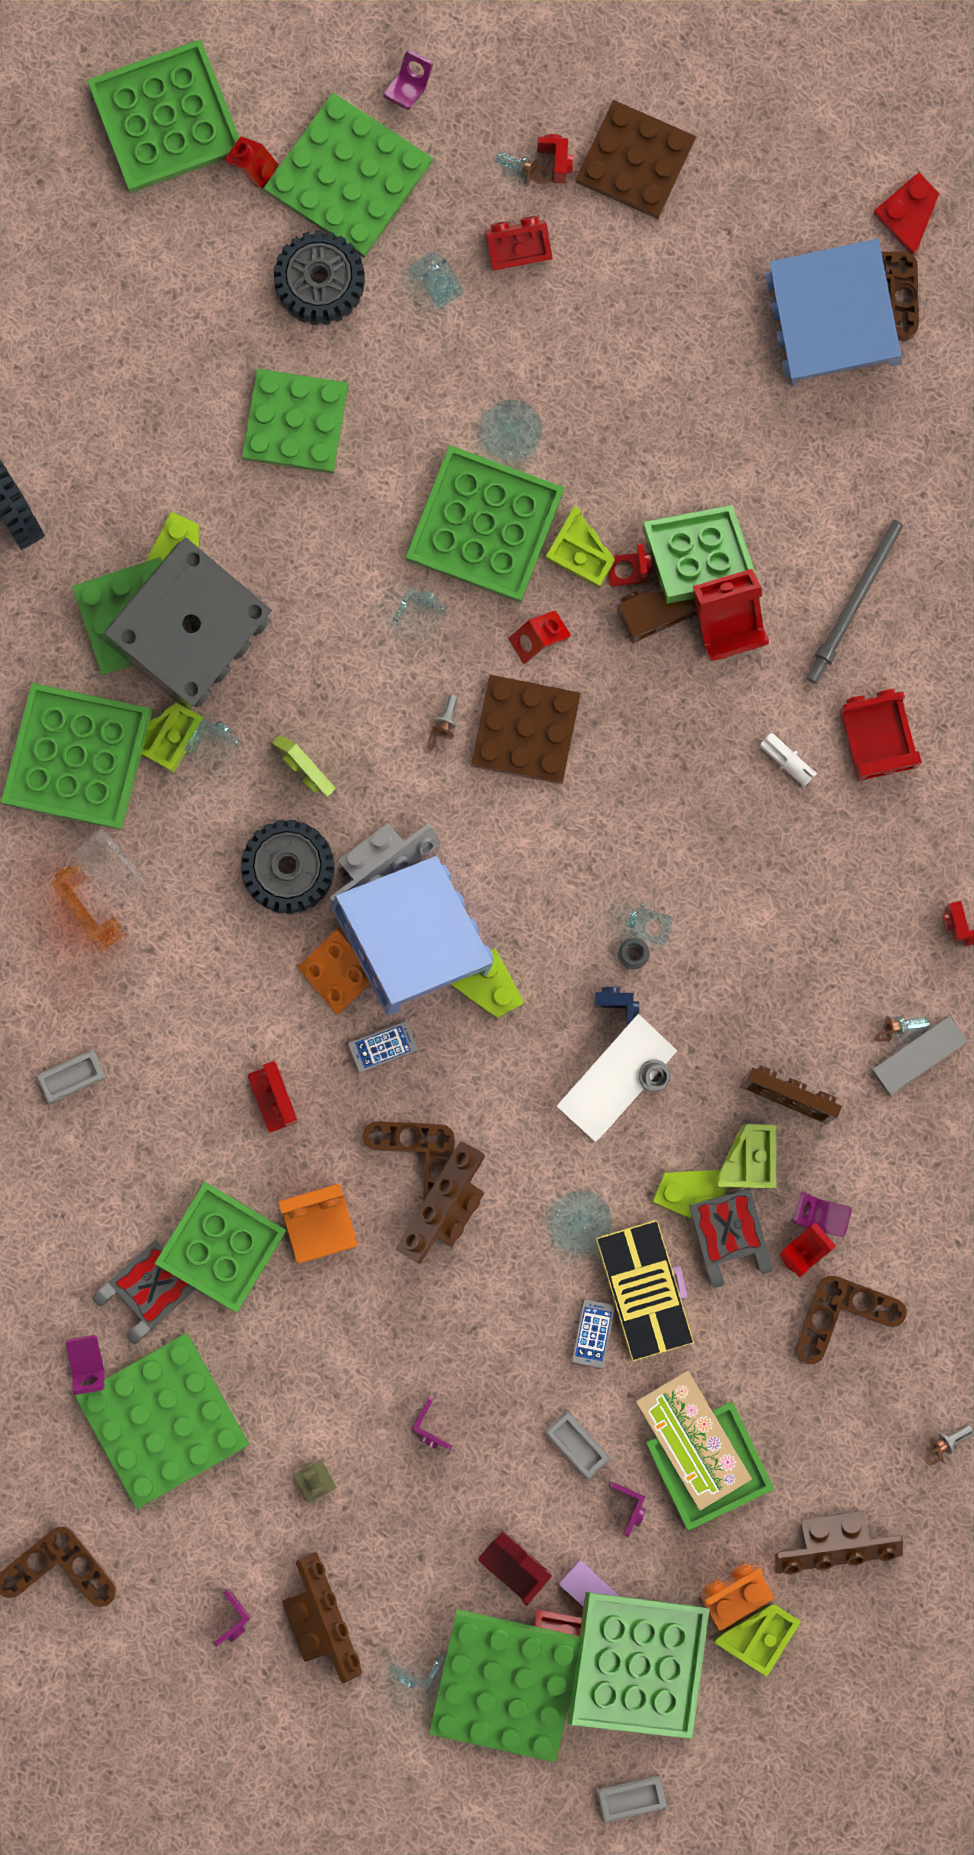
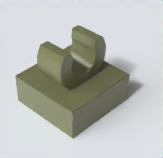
M322 1459L294 1474L308 1503L337 1488Z

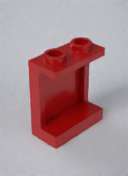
M753 569L692 586L702 644L710 661L724 659L769 644V638L763 626L759 597L763 596L762 589Z
M887 689L876 693L877 697L866 700L864 696L852 697L847 699V704H844L840 709L858 782L916 769L921 765L920 753L915 751L903 703L905 698L904 691L895 693L894 689Z

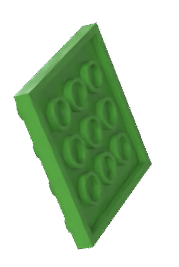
M201 39L87 80L130 194L224 160L239 139Z
M333 92L264 187V192L327 233L329 231L333 232L335 237H344L348 244L351 243L355 247V251L365 258L431 166L433 158Z
M449 445L405 560L521 603L565 487Z
M31 683L1 803L11 807L122 830L153 710L139 705Z
M188 1333L105 1379L104 1390L75 1396L137 1509L250 1445Z
M585 1592L579 1636L581 1642L576 1658L567 1723L574 1726L692 1739L710 1608Z
M457 1609L429 1734L556 1763L572 1693L576 1658L581 1642L579 1636Z

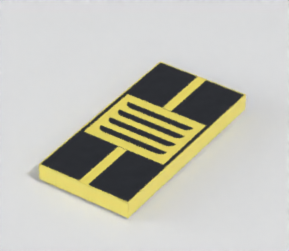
M654 1220L597 1237V1244L632 1361L694 1343L658 1221Z

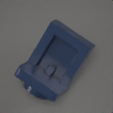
M602 987L601 992L595 993L594 1008L626 1009L625 1027H627L639 1014V1001H634V993H620L619 987Z

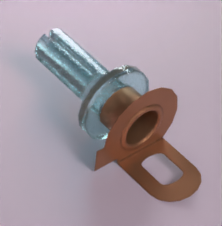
M502 152L498 154L502 158L515 162L513 164L500 158L496 159L498 163L517 170L518 177L522 178L526 174L528 186L531 179L542 184H548L552 179V171L538 165V159H535L531 164L529 163V157L526 156L519 160ZM540 170L548 173L546 179L537 177Z
M887 1016L885 1019L886 1031L876 1034L874 1041L888 1040L890 1042L893 1034H897L899 1038L904 1037L905 1031L928 1028L929 1021L926 1017L904 1021L901 1016H896L895 1021L892 1022L891 1018ZM881 1034H887V1038L880 1039L879 1037Z

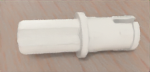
M769 734L761 742V748L780 765L779 769H785L803 788L817 774L816 771H813L796 755L798 753L796 750L794 752L790 750L774 734Z

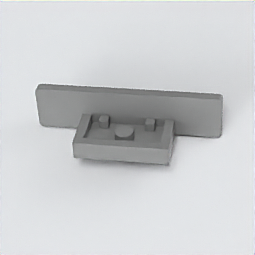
M387 823L338 861L353 880L329 898L331 903L333 904L335 896L412 866L424 856L430 854L441 844L432 826L426 824L403 841Z

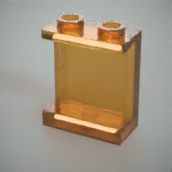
M70 865L66 866L55 874L56 880L51 884L101 952L127 934L114 916L100 926L96 924L74 893V888L88 879L78 865L73 868Z

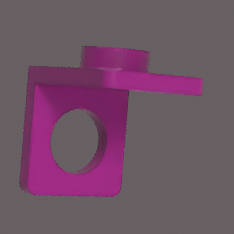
M407 50L398 76L386 89L383 97L406 110H410L427 88L434 65L433 62L411 50ZM409 63H419L423 68V75L414 74L410 70Z
M801 1192L793 1223L808 1228L816 1222L826 1234L845 1237L852 1208L847 1205L818 1199ZM807 1203V1211L805 1216L803 1217V1208Z
M90 1335L66 1340V1349L73 1375V1395L104 1390L105 1369L97 1336ZM87 1380H97L95 1383L91 1385H80L82 1382Z
M429 1397L412 1430L421 1434L419 1441L434 1449L441 1445L451 1450V1444L419 1427L434 1399Z
M610 1481L608 1486L637 1498L623 1532V1535L629 1537L633 1526L639 1527L645 1515L646 1509L641 1507L645 1496Z
M229 1588L223 1594L243 1619L214 1641L215 1647L225 1639H228L230 1643L236 1640L246 1631L243 1625L252 1618Z

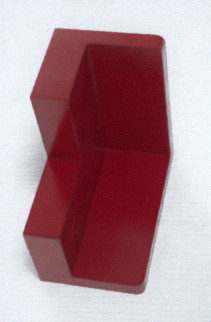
M503 1530L500 1531L478 1558V1561L515 1592L526 1606L552 1577L551 1572Z

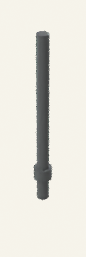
M893 520L827 641L825 644H821L815 654L817 659L806 677L809 682L817 684L827 664H832L837 654L835 650L904 526L901 522Z

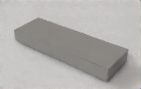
M949 1016L873 1068L872 1072L890 1096L968 1041Z

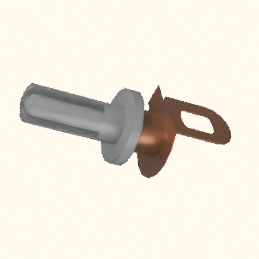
M454 695L448 696L442 717L435 718V723L438 726H432L433 729L428 740V748L430 750L434 749L437 735L446 738L454 737V734L450 731V729L456 727V722L452 718L458 698ZM432 735L435 736L433 745L430 743Z
M967 1425L949 1436L941 1433L939 1441L930 1438L933 1450L926 1454V1464L932 1466L939 1461L944 1463L942 1453H954L953 1446L974 1434L972 1428ZM935 1453L938 1458L931 1461L930 1455Z

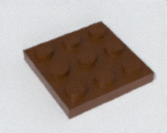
M613 100L577 175L575 183L659 219L696 140V136Z
M489 674L471 767L563 784L581 693Z
M761 1065L757 1069L752 1068L744 1076L740 1088L824 1124L835 1120L842 1108V1105L835 1103L836 1097L819 1091L818 1094L811 1093L806 1090V1084L789 1078L788 1081L776 1078V1071Z

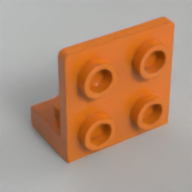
M341 927L337 928L298 966L299 971L336 1014L342 1012L370 985Z
M340 1183L278 1201L297 1263H304L358 1246Z
M746 1562L731 1571L733 1577L725 1582L717 1579L703 1587L705 1593L699 1597L705 1607L710 1608L709 1614L719 1631L775 1599L762 1577V1570L756 1564L751 1566Z

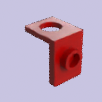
M644 543L637 544V553L613 556L615 562L609 571L611 587L647 583V572H653L651 554H645ZM622 561L630 563L633 568L631 576L624 579L619 578L614 571L615 566Z
M554 610L528 620L508 639L523 664H525L544 648L567 640L571 637V634L557 611ZM522 635H526L531 641L532 647L529 652L525 651L521 646L520 639Z

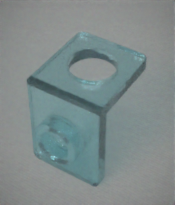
M433 251L408 268L412 274L422 279L436 306L440 309L463 293V289L447 260ZM433 261L429 266L420 269L424 264Z
M408 588L393 619V625L397 628L399 627L411 601L442 616H445L447 608L445 605L437 602L438 598L435 595L424 590L418 593Z
M203 718L185 747V751L189 756H192L206 731L213 733L238 749L241 746V742L238 738L231 735L233 730L218 721L214 725Z
M641 902L638 910L632 909L627 926L633 929L631 937L665 946L673 917L645 909V903ZM653 918L659 919L664 926L662 934L656 937L650 936L645 930L647 921Z
M440 1652L426 1680L393 1662L390 1663L389 1669L399 1674L397 1680L406 1686L414 1689L417 1684L427 1690L445 1658V1654Z

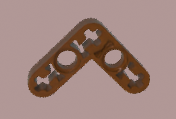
M881 252L885 272L887 269L886 260H890L889 266H898L900 261H905L906 266H911L905 274L901 273L900 268H891L889 274H886L895 326L900 324L902 312L908 311L906 323L907 325H912V327H909L907 333H904L901 327L896 326L898 340L908 341L915 336L919 326L917 260L908 252ZM899 290H907L910 292L912 300L908 304H901L896 300L895 293Z
M377 1121L367 1125L363 1133L364 1142L372 1150L426 1153L423 1202L430 1192L428 1183L435 1184L437 1179L431 1176L430 1167L433 1163L439 1161L447 1164L454 1152V1133L448 1126L442 1124ZM375 1127H380L381 1132L384 1134H391L390 1127H397L395 1133L397 1146H389L391 1139H382L380 1145H375L374 1140L368 1138V1135L375 1131ZM410 1128L417 1132L418 1141L415 1145L407 1147L401 1143L400 1134L403 1130ZM421 1129H429L427 1136H436L438 1130H443L444 1135L450 1137V1141L445 1142L443 1148H438L437 1143L434 1141H427L428 1148H421L423 1142Z
M838 1276L825 1277L820 1280L796 1344V1356L805 1364H816L822 1360L841 1309L884 1326L895 1327L902 1324L906 1318L907 1311L905 1305L896 1298ZM832 1281L837 1283L836 1288L840 1290V1294L833 1295L830 1304L836 1305L835 1311L827 1306L817 1305L818 1299L825 1302L828 1292L823 1290L824 1285H830ZM858 1292H864L870 1297V1306L864 1311L856 1309L853 1305V1297ZM877 1297L882 1298L879 1305L889 1308L892 1306V1303L897 1305L896 1311L900 1313L899 1318H893L889 1322L887 1314L881 1311H877V1317L872 1316L871 1313L876 1307ZM817 1311H824L829 1315L830 1323L825 1329H818L813 1325L812 1317ZM808 1329L815 1334H825L824 1341L817 1338L815 1348L819 1350L818 1355H812L810 1359L805 1358L806 1352L802 1350L803 1344L809 1345L812 1336L806 1335Z
M65 1526L51 1530L0 1573V1594L7 1598H13L23 1593L58 1563L93 1605L98 1607L107 1606L112 1603L117 1594L114 1581L75 1532ZM56 1533H59L61 1536L65 1534L69 1536L70 1539L67 1540V1545L71 1550H74L76 1545L81 1550L72 1555L67 1562L63 1559V1556L67 1555L68 1552L63 1547L55 1548L54 1543L57 1541ZM37 1552L44 1556L45 1566L41 1571H33L29 1568L28 1558L32 1553ZM84 1557L89 1560L91 1569L87 1575L80 1576L74 1572L73 1563L76 1558ZM21 1563L23 1571L32 1579L27 1582L24 1576L17 1581L16 1586L18 1589L16 1591L12 1588L6 1590L3 1587L6 1583L5 1575L9 1577L17 1575L21 1570L16 1568V1565ZM96 1570L101 1575V1577L95 1579L100 1586L107 1584L110 1588L107 1591L109 1596L107 1600L103 1597L99 1599L94 1597L93 1594L97 1590L92 1583L87 1588L83 1584V1581L91 1578Z

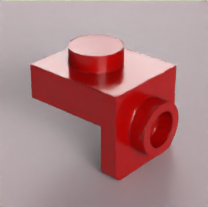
M546 134L544 137H538L537 153L555 154L554 183L566 184V175L573 173L574 156L568 155V138H562L558 134Z
M243 136L239 137L225 158L229 165L239 168L249 181L260 189L264 188L279 165L263 144Z
M962 902L949 903L945 907L946 912L942 913L946 931L952 932L954 943L963 942L964 947L974 945V930L969 931Z
M815 1222L790 1242L779 1254L783 1258L785 1266L790 1271L795 1272L798 1277H801L830 1253L836 1245Z

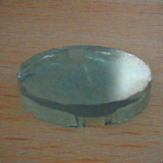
M518 400L501 401L484 415L481 425L482 441L487 450L499 459L506 461L522 460L530 456L539 446L542 436L541 420L532 407L525 402Z
M575 1191L563 1196L555 1204L550 1215V1230L554 1240L564 1250L574 1254H588L598 1250L596 1238L611 1234L613 1221L609 1206L600 1196L588 1191Z

